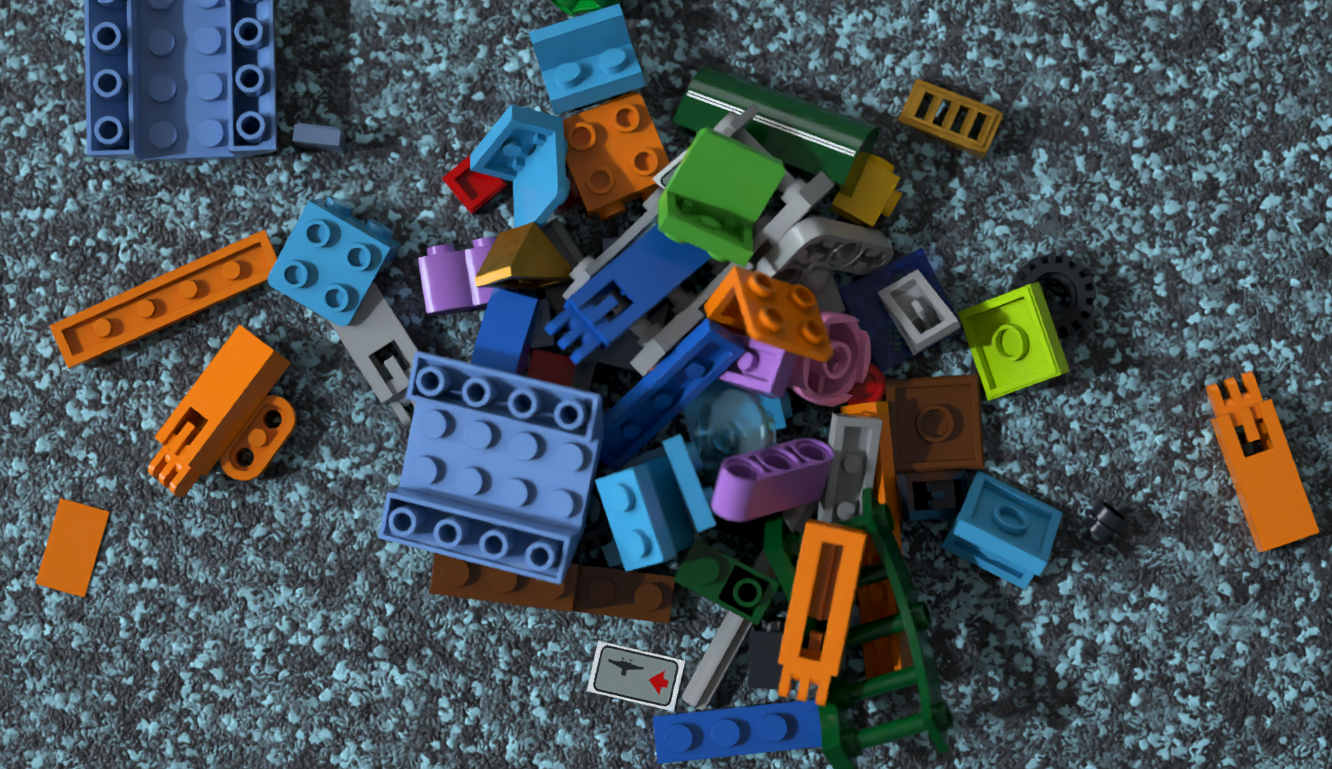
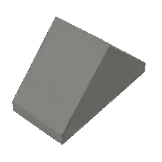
M918 269L877 292L913 356L951 335L961 327L957 318Z

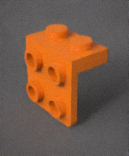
M629 92L563 120L564 138L568 142L565 159L589 219L599 215L601 221L616 217L627 211L626 203L640 197L645 202L660 187L652 178L668 166L670 162L644 100L638 92Z
M734 265L704 304L709 319L746 330L750 337L757 342L824 363L828 362L833 355V349L814 292L803 285H792L771 278L763 272H753Z

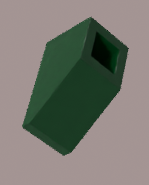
M696 538L673 580L684 588L757 626L780 585L779 582Z

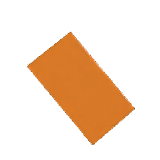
M60 498L35 584L85 598L110 512Z

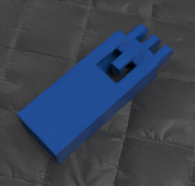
M657 224L574 292L563 306L565 310L553 319L544 330L550 336L559 332L564 325L570 330L557 344L564 351L576 340H579L583 346L576 349L570 357L575 365H578L598 347L602 351L608 348L701 270L712 257L706 250L688 242L681 244L671 240L663 231L659 230V225ZM619 286L622 290L620 294L622 296L627 295L632 302L608 321L604 316L616 308L618 305L617 300L610 294L596 307L594 305Z

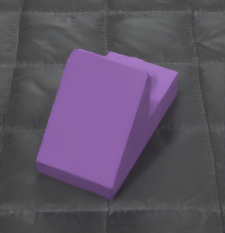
M733 333L742 339L745 352L716 379L770 399L775 397L783 398L798 354L757 342L751 337Z

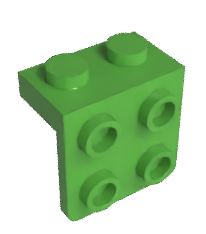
M711 128L701 129L658 199L659 230L663 231L668 238L677 243L685 244L688 242L706 250L711 257L720 262L727 263L731 261L745 268L754 253L752 227L785 175L784 163L775 157Z

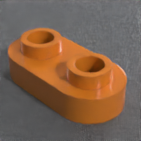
M267 395L220 457L221 467L228 476L240 481H251L257 479L266 471L296 428L297 415L290 402L275 395ZM272 411H278L282 417L281 424L277 428L271 429L266 424V416ZM244 449H250L254 454L252 464L247 467H243L238 461V455Z

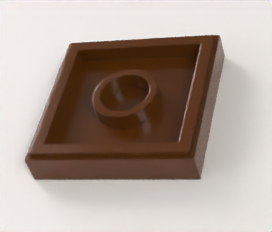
M979 374L885 380V401H888L895 474L985 468Z

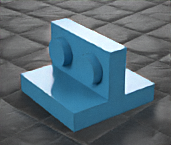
M619 3L529 32L555 115L646 86Z
M978 470L970 484L961 509L943 539L941 548L1026 590L1034 574L1040 576L1048 562L1063 512Z

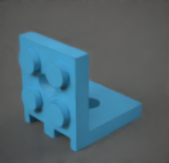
M681 434L662 441L663 446L629 459L617 471L611 467L600 470L610 475L655 458L665 457L670 462L693 534L696 535L716 526L713 517L718 514L711 507L714 492L711 486L704 489L701 488L696 472L703 470L704 467L694 442L684 444ZM592 493L588 514L592 524H594L599 518L601 507L598 498ZM614 538L606 546L601 547L609 568L623 563Z

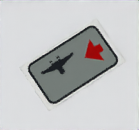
M598 641L587 691L674 711L685 660Z

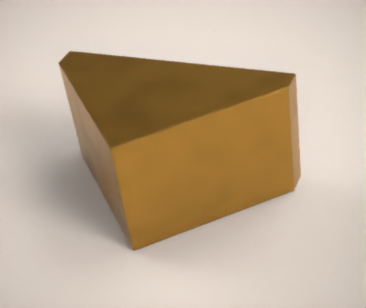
M531 222L499 233L475 276L476 287L542 289L573 279L569 275L573 268L537 224Z

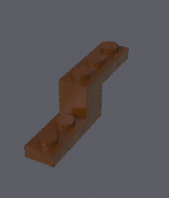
M434 553L429 594L670 624L675 586L673 580L675 577L571 563L563 583L557 584Z

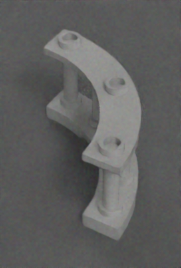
M754 103L739 116L732 110L713 129L772 156L744 129L760 111ZM785 169V175L777 189L784 194L781 199L787 205L774 219L768 214L765 216L760 214L752 227L754 253L745 268L731 261L727 263L720 262L712 257L707 264L712 268L710 273L715 279L698 296L692 290L687 293L680 286L667 297L674 305L672 311L677 316L664 328L658 323L653 325L646 317H643L630 328L639 338L637 343L643 348L630 364L644 377L682 341V337L707 316L704 304L734 265L751 270L795 224L800 222L835 184L822 171L807 184L802 178L797 181ZM661 186L642 205L647 212L596 260L588 255L572 270L569 275L575 281L562 295L566 300L633 245L658 219V199L664 191ZM617 288L601 299L603 301L611 294L617 300L618 305L612 310L615 315L631 303L625 296L620 294Z

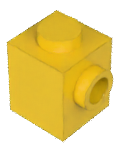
M870 154L852 197L838 192L829 210L858 226L873 228L880 213L889 218L902 195L901 192L894 189L900 179L899 176L893 174L895 167L888 161Z

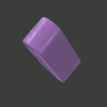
M800 438L724 459L711 507L722 518L740 522L817 501L823 495L835 456L834 451L822 441Z

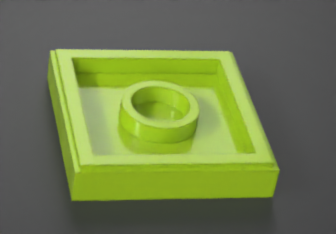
M1039 282L1028 284L957 312L988 401L1070 372Z

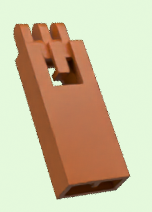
M239 324L154 438L163 444V447L149 464L148 473L155 479H158L164 487L169 488L170 492L176 497L185 496L202 474L206 476L291 362Z
M1252 371L1241 374L1242 383L1246 390L1245 393H1240L1234 377L1223 380L1228 396L1227 399L1223 400L1216 383L1207 385L1206 392L1215 414V418L1210 419L1256 549L1258 552H1265L1320 532L1272 399L1263 401ZM1243 425L1247 436L1245 437L1246 442L1249 443L1259 439L1263 452L1245 457L1234 427Z
M811 518L806 522L778 663L783 664L778 696L788 698L792 688V680L800 681L797 700L807 702L811 684L819 685L815 697L816 705L826 706L832 676L837 677L841 670L868 531ZM807 616L817 618L816 620L828 621L822 652H820L824 632L815 630L810 632L808 649L801 648Z

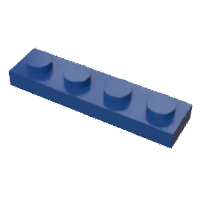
M706 318L603 416L604 438L599 461L616 471L622 467L745 352L742 339L709 318Z
M816 698L807 699V702L795 700L652 716L657 764L822 747L820 718Z

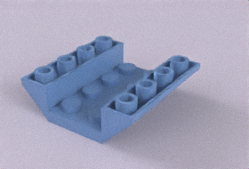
M84 0L88 157L137 162L241 159L278 151L274 0Z
M415 351L406 399L414 400L416 404L399 487L387 492L378 538L562 584L584 532L604 438L602 395L422 351Z

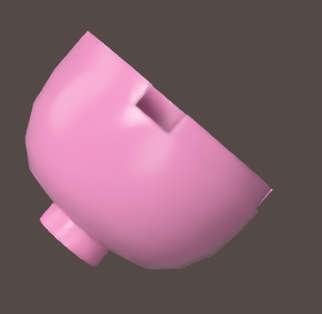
M820 310L833 349V355L826 363L798 355L787 386L795 394L809 402L834 407L847 402L853 396L847 394V392L852 389L855 382L863 383L871 360V343L867 331L860 330L857 323L860 321L855 316L830 310Z

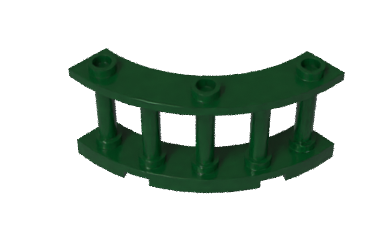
M871 487L862 489L863 515L835 524L868 531L881 561L861 567L857 588L889 579L900 613L849 628L845 649L906 631L914 665L852 684L849 680L844 679L842 667L837 677L832 676L826 706L818 705L822 752L833 769H858V756H862L865 749L927 731L939 752L949 751L948 730L954 728L950 707L946 701H943L937 667L927 629L932 628L929 609L924 601L918 602L908 569L892 532L895 530L892 512L887 503L879 504ZM780 515L765 520L764 553L781 584L788 603H790L804 534H800L798 531L791 532L784 517ZM807 616V626H805L802 641L805 649H808L811 630L824 632L820 652H822L828 621L816 620L817 618ZM918 684L921 713L860 731L854 727L851 709L857 707V702Z

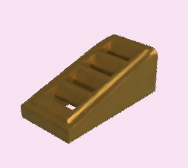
M916 79L897 122L979 159H983L1004 113L983 103ZM925 94L933 99L922 120L915 117ZM941 102L950 105L940 127L932 123ZM961 110L967 113L959 133L950 131L958 111ZM977 117L983 120L984 123L977 139L974 140L968 138V135Z

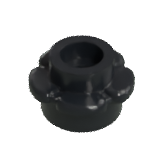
M1099 499L1092 509L1087 508L1085 510L1086 516L1090 519L1086 527L1096 536L1106 542H1109L1113 536L1117 539L1124 538L1122 531L1129 524V520L1117 509Z

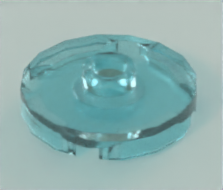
M745 389L720 390L709 397L700 409L694 429L695 447L704 469L713 479L718 480L724 459L776 444L775 421L771 412L765 411L764 406L760 403L764 401L756 393Z

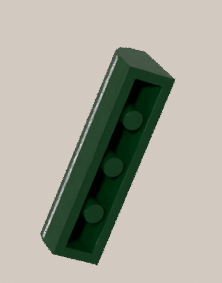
M709 65L701 68L691 80L672 121L684 135L695 138L703 128L714 129L732 110L739 116L754 103L760 111L744 129L768 153L781 160L785 165V169L791 175L811 181L822 171L835 184L831 188L832 190L852 197L881 128Z

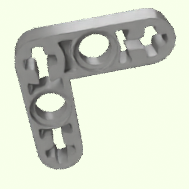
M810 217L793 226L750 271H760L771 278L795 285L815 266L859 275H869L884 268L893 258L894 252L883 233L879 230L822 217Z

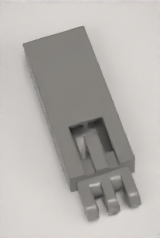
M374 281L350 324L338 326L330 320L329 322L380 402L384 405L389 403L407 429L412 424V416L405 407L412 403L415 408L416 401L406 399L414 354L415 351L419 350ZM391 342L408 367L407 370L403 371L394 356L385 360L384 364L393 376V379L389 378L374 355L375 352L382 350L384 346Z

